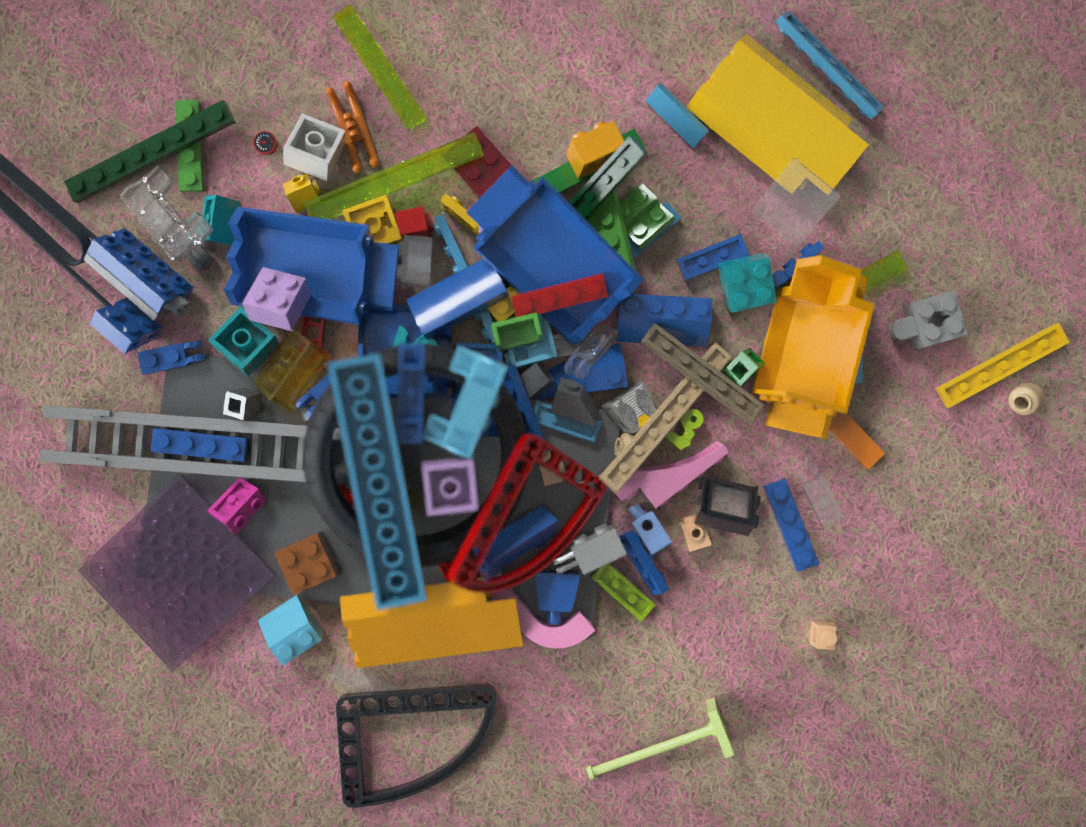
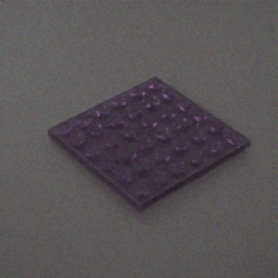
M179 474L77 570L172 672L179 668L276 575L273 569L238 532L233 534L224 524L209 514L207 510L212 505L183 474Z

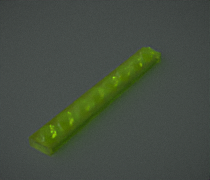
M473 132L304 202V206L309 217L332 219L343 214L342 210L383 195H390L482 157L484 154L476 134Z

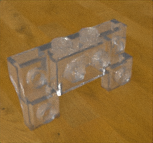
M156 166L143 179L128 185L120 197L137 217L139 225L149 232L151 240L161 247L169 259L180 261L193 245L200 246L214 229L200 213L195 212L186 222L164 197L175 182L163 167Z

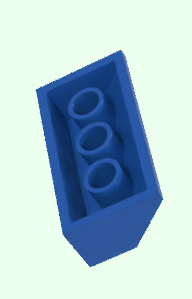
M631 294L618 303L616 342L640 343L650 327L656 323L685 346L707 347L712 321L713 298Z

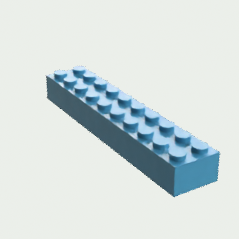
M377 353L329 362L328 366L376 609L378 611L426 601V591L381 355Z

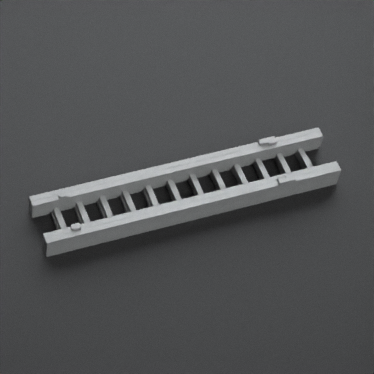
M44 405L43 417L69 419L66 431V451L40 450L39 461L306 482L303 467V446L307 426ZM79 420L92 421L89 453L77 452ZM102 422L115 423L112 454H99ZM125 423L138 424L135 456L122 455ZM148 425L161 426V429L170 430V427L184 428L185 432H193V429L207 430V434L216 435V430L230 431V437L239 438L241 432L253 433L250 465L238 464V461L228 460L227 463H215L214 458H204V462L191 461V456L182 455L181 460L168 459V453L160 452L158 453V458L145 457ZM335 428L333 440H343L341 428ZM263 434L276 435L273 467L261 466ZM286 436L299 437L296 469L284 468ZM334 472L338 485L347 484V473Z

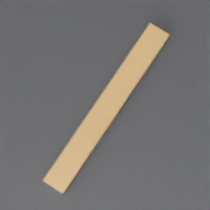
M716 342L701 357L720 372L732 359ZM684 377L598 478L614 493H618L704 390L687 377Z

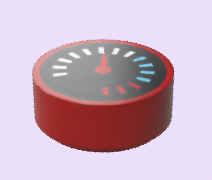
M261 131L254 137V147L260 154L267 156L277 150L278 141L271 132Z

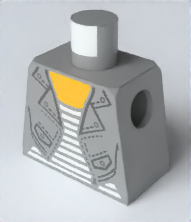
M644 381L632 384L601 406L624 433L630 434L639 431L656 411Z

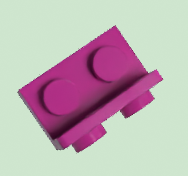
M239 477L207 511L212 517L224 524L233 534H236L262 508L266 498L258 488Z

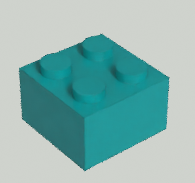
M759 253L717 263L725 308L731 313L777 302L770 257Z
M241 306L208 339L215 350L247 377L280 344L276 336L264 325L249 320L245 309Z

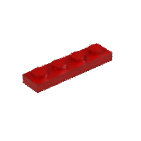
M603 273L512 295L511 298L516 317L533 313L541 314L608 297Z

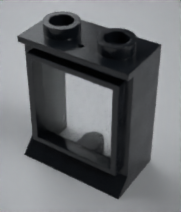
M705 472L698 485V489L702 490L697 500L700 511L694 520V524L749 536L753 528L756 529L759 523V515H756L761 496L758 495V486L752 487L710 477Z

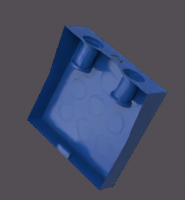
M394 305L393 311L368 307L367 314L362 317L358 325V357L393 347L399 325L406 329L409 336L407 343L409 344L414 343L423 335L409 305ZM452 327L432 337L437 346L452 349ZM424 373L423 394H447V388H450L451 395L423 396V399L452 398V379L436 374ZM398 375L386 378L389 399H398Z

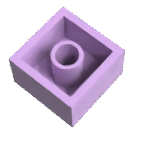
M262 267L242 304L249 320L292 331L311 293L306 278Z
M459 457L422 462L428 516L478 510L474 467L471 457L470 459Z

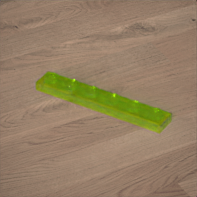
M349 4L332 16L333 20L407 131L427 119L425 114L353 6Z

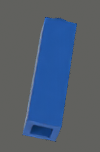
M542 505L497 533L479 570H483L488 577L490 575L495 577L502 572V568L534 547L540 548L545 545L547 539L556 534L558 520ZM474 547V558H475V556H476V554H477V548H476V547Z

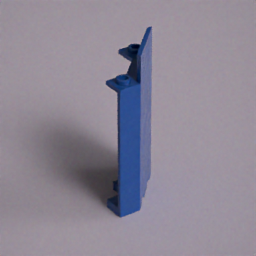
M511 165L466 212L483 229L476 237L478 242L473 248L519 294L603 273L608 297L541 313L572 346L582 341L596 323L607 318L617 304L630 296L643 281V278L543 176L536 183L533 180L528 182Z
M244 207L236 208L228 223L235 241L226 255L233 272L224 288L230 305L244 307L242 303L262 267L306 278L311 296L300 316L359 325L362 317L367 314L368 307L393 311L400 245L374 242V236L371 235L369 225Z

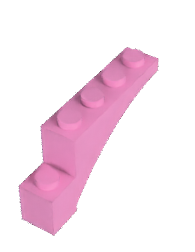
M716 441L704 450L676 462L640 466L615 495L621 501L633 497L639 488L655 508L664 506L670 501L671 496L677 492L684 491L688 487V483L695 478L702 477L709 467L722 462L729 451L725 445Z

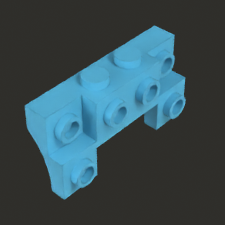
M458 346L450 370L466 376L467 379L450 421L431 414L422 438L438 444L457 455L470 459L481 430L485 431L489 424L490 417H488L490 408H495L498 402L499 394H497L507 366L484 357L480 353Z

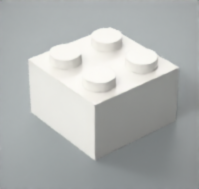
M302 113L283 147L284 165L327 181L344 149L346 130Z

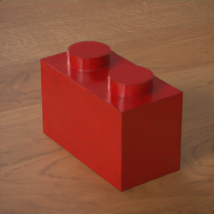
M423 206L395 212L399 234L405 243L432 238L431 231H435L433 219L429 212H425Z

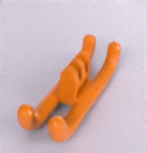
M345 81L343 88L347 94L354 116L351 112L343 113L334 88H326V94L339 128L346 130L345 147L352 164V170L355 174H360L362 166L354 143L363 140L372 168L379 167V159L353 85L350 81Z

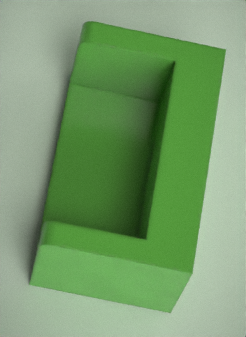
M537 313L491 324L495 344L499 352L544 341Z

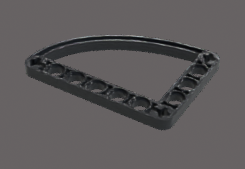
M490 684L357 692L346 693L340 696L336 703L342 799L344 804L350 808L393 802L427 790L457 772L475 755L489 734L496 712L495 688ZM473 691H476V696H482L483 691H488V694L492 695L489 696L487 701L484 700V697H476V702H473ZM460 692H466L470 699L465 703H461L457 700L456 696ZM441 693L445 695L447 700L444 704H436L433 700L434 695ZM413 695H419L423 698V703L420 706H414L410 702V698ZM392 696L397 697L400 705L395 708L390 707L387 699ZM372 698L376 701L377 706L374 709H368L364 705V700ZM357 699H360V710H357L358 705H352L357 703ZM345 700L352 705L349 710H346L345 706H341ZM485 708L478 730L468 744L451 760L436 770L410 782L390 788L365 792L360 716ZM347 722L352 723L355 726V731L353 733L344 732L343 724ZM352 745L356 748L357 753L349 756L344 752V747ZM348 768H355L358 771V776L356 778H349L346 775V770ZM352 785H355V795H358L356 800L349 796Z

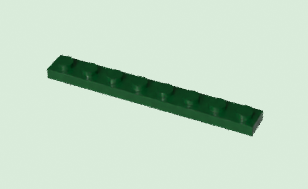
M224 100L65 180L64 182L72 201L80 203L235 124V119L227 102Z

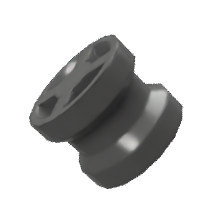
M196 242L193 245L194 249L191 252H186L184 257L198 270L202 271L205 268L204 265L212 261L214 257L202 245Z

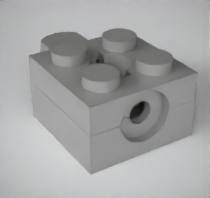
M955 290L902 306L905 318L895 320L889 327V334L893 340L905 341L912 339L915 350L968 335Z
M605 523L594 528L595 533L586 536L584 533L575 537L574 543L570 544L572 550L552 561L553 565H557L575 556V559L555 569L557 574L579 565L584 575L626 555L615 528Z

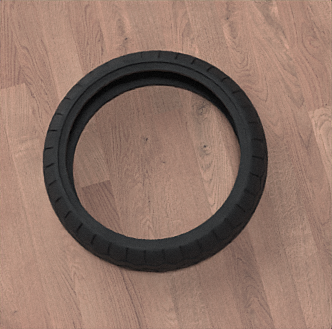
M424 344V373L447 377L462 385L465 384L467 379L466 376L450 370L456 353L455 350ZM399 346L371 353H380L385 379L398 375ZM331 382L316 403L307 425L303 446L305 480L314 506L326 525L345 544L366 556L358 513L342 493L333 469L332 442L339 417ZM502 382L497 391V394H499L498 402L495 408H490L498 428L501 445L500 465L495 483L519 438L527 433L522 414L514 398ZM521 460L515 464L516 472L521 471L523 467ZM526 480L519 494L517 495L509 513L507 514L500 530L507 523V521L515 511L522 496V493L524 491ZM510 481L503 487L504 494L509 493L511 490ZM487 498L478 510L459 524L440 532L415 535L421 568L455 561ZM499 503L492 507L493 516L497 515L500 511ZM488 525L481 528V537H485L488 534ZM474 547L469 551L468 555L474 552Z

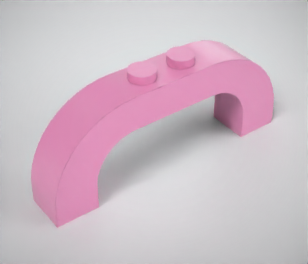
M483 570L480 571L481 578H494L492 575L488 577ZM512 588L492 592V598L494 599L492 601L516 599L521 632L539 645L549 648H566L582 642L595 631L593 624L580 610L576 611L566 621L561 622L560 625L548 624L540 620Z

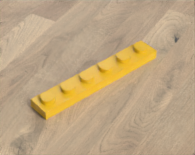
M1059 322L1054 323L935 389L945 407L950 408L1070 342Z

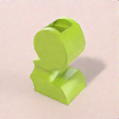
M697 409L688 410L678 421L682 429L680 436L675 432H669L664 438L678 451H682L685 447L690 446L691 440L695 435L693 429L699 428L703 423V415Z

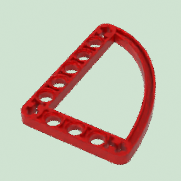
M530 433L523 434L519 438L448 573L449 581L470 592L492 593L512 588L535 576L554 561L585 526L601 500L606 484L598 478L599 476L539 436ZM529 441H530V443L532 444L531 449H530V447H529V445H528V442H529ZM546 450H549L550 458L544 462L543 454ZM521 460L523 467L521 471L516 472L515 464ZM565 460L566 469L560 472V463ZM535 462L585 494L581 504L564 528L539 554L527 563L504 575L489 579H474ZM581 471L582 478L576 483L575 476L577 472ZM510 481L511 490L509 493L504 494L503 487ZM589 482L594 483V486H596L595 490L588 485ZM499 503L500 511L497 515L493 516L492 507ZM488 525V534L485 537H481V528ZM476 547L477 554L475 558L469 559V551ZM464 562H466V563L470 564V566L467 567V566H465V565H463V564H464ZM460 572L464 574L462 579L458 577Z

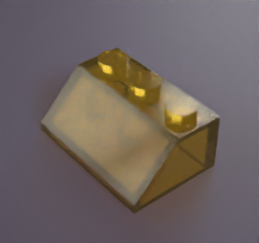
M293 328L292 331L286 334L253 381V384L270 401L292 413L296 407V402L314 384L316 377L327 365L332 355Z

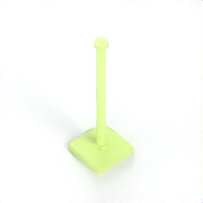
M715 697L706 700L707 712L711 721L708 723L709 726L594 767L589 765L587 766V772L590 780L596 779L597 775L713 735V737L717 736L725 758L733 756L732 741Z

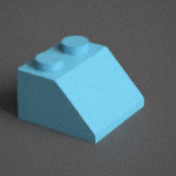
M298 594L258 620L269 649L282 666L320 642L323 637V628Z

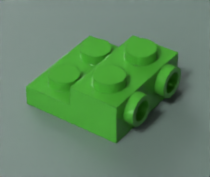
M644 184L639 187H632L628 191L627 197L620 202L628 238L640 250L675 221L674 215L659 202L658 197Z

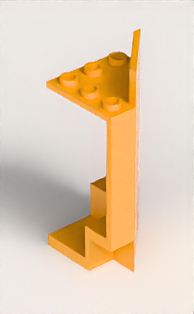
M822 255L797 259L790 286L778 288L777 302L774 303L760 357L766 365L756 373L751 392L752 394L759 395V400L770 402L765 426L827 440L833 416L836 417L837 413L847 414L875 306L874 303L863 300L868 278L861 276L862 269Z

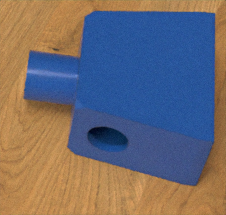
M541 570L535 575L539 610L548 611V624L560 625L562 612H572L580 574L579 572L565 571L557 574L556 571Z

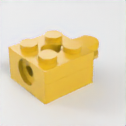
M387 195L342 210L346 222L369 225L371 235L374 236V242L394 245L405 243L399 234L396 215Z

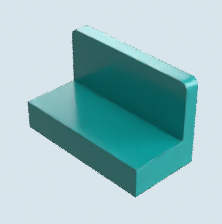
M219 195L205 196L199 241L205 243L217 242L232 246L235 238L228 223L236 208L240 207V201Z

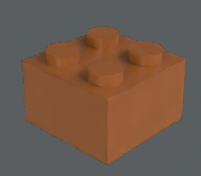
M323 531L274 552L293 595L341 573Z

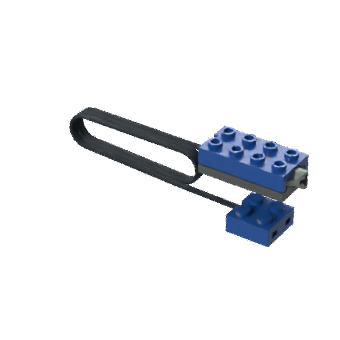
M0 154V172L78 240L82 252L80 259L72 257L0 189V210L105 306L95 311L90 321L91 326L126 354L153 341L157 337L162 326L155 320L171 312L176 316L183 314L185 307L189 303L187 299L194 288L184 277L175 272L165 261L160 259L126 228L112 232L111 236L103 235L97 237L7 158ZM87 262L124 294L126 298L115 302L113 306L68 265L76 266Z

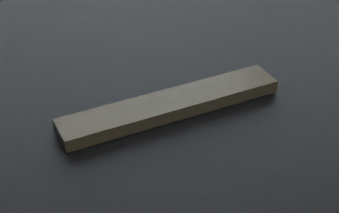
M656 323L650 327L640 343L748 424L754 423L765 406Z

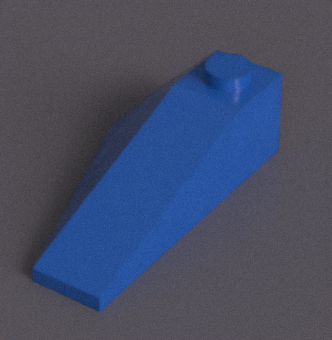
M620 343L596 346L548 369L556 382L538 396L536 400L555 397L561 378L571 379L584 385L588 393L627 388L625 363Z

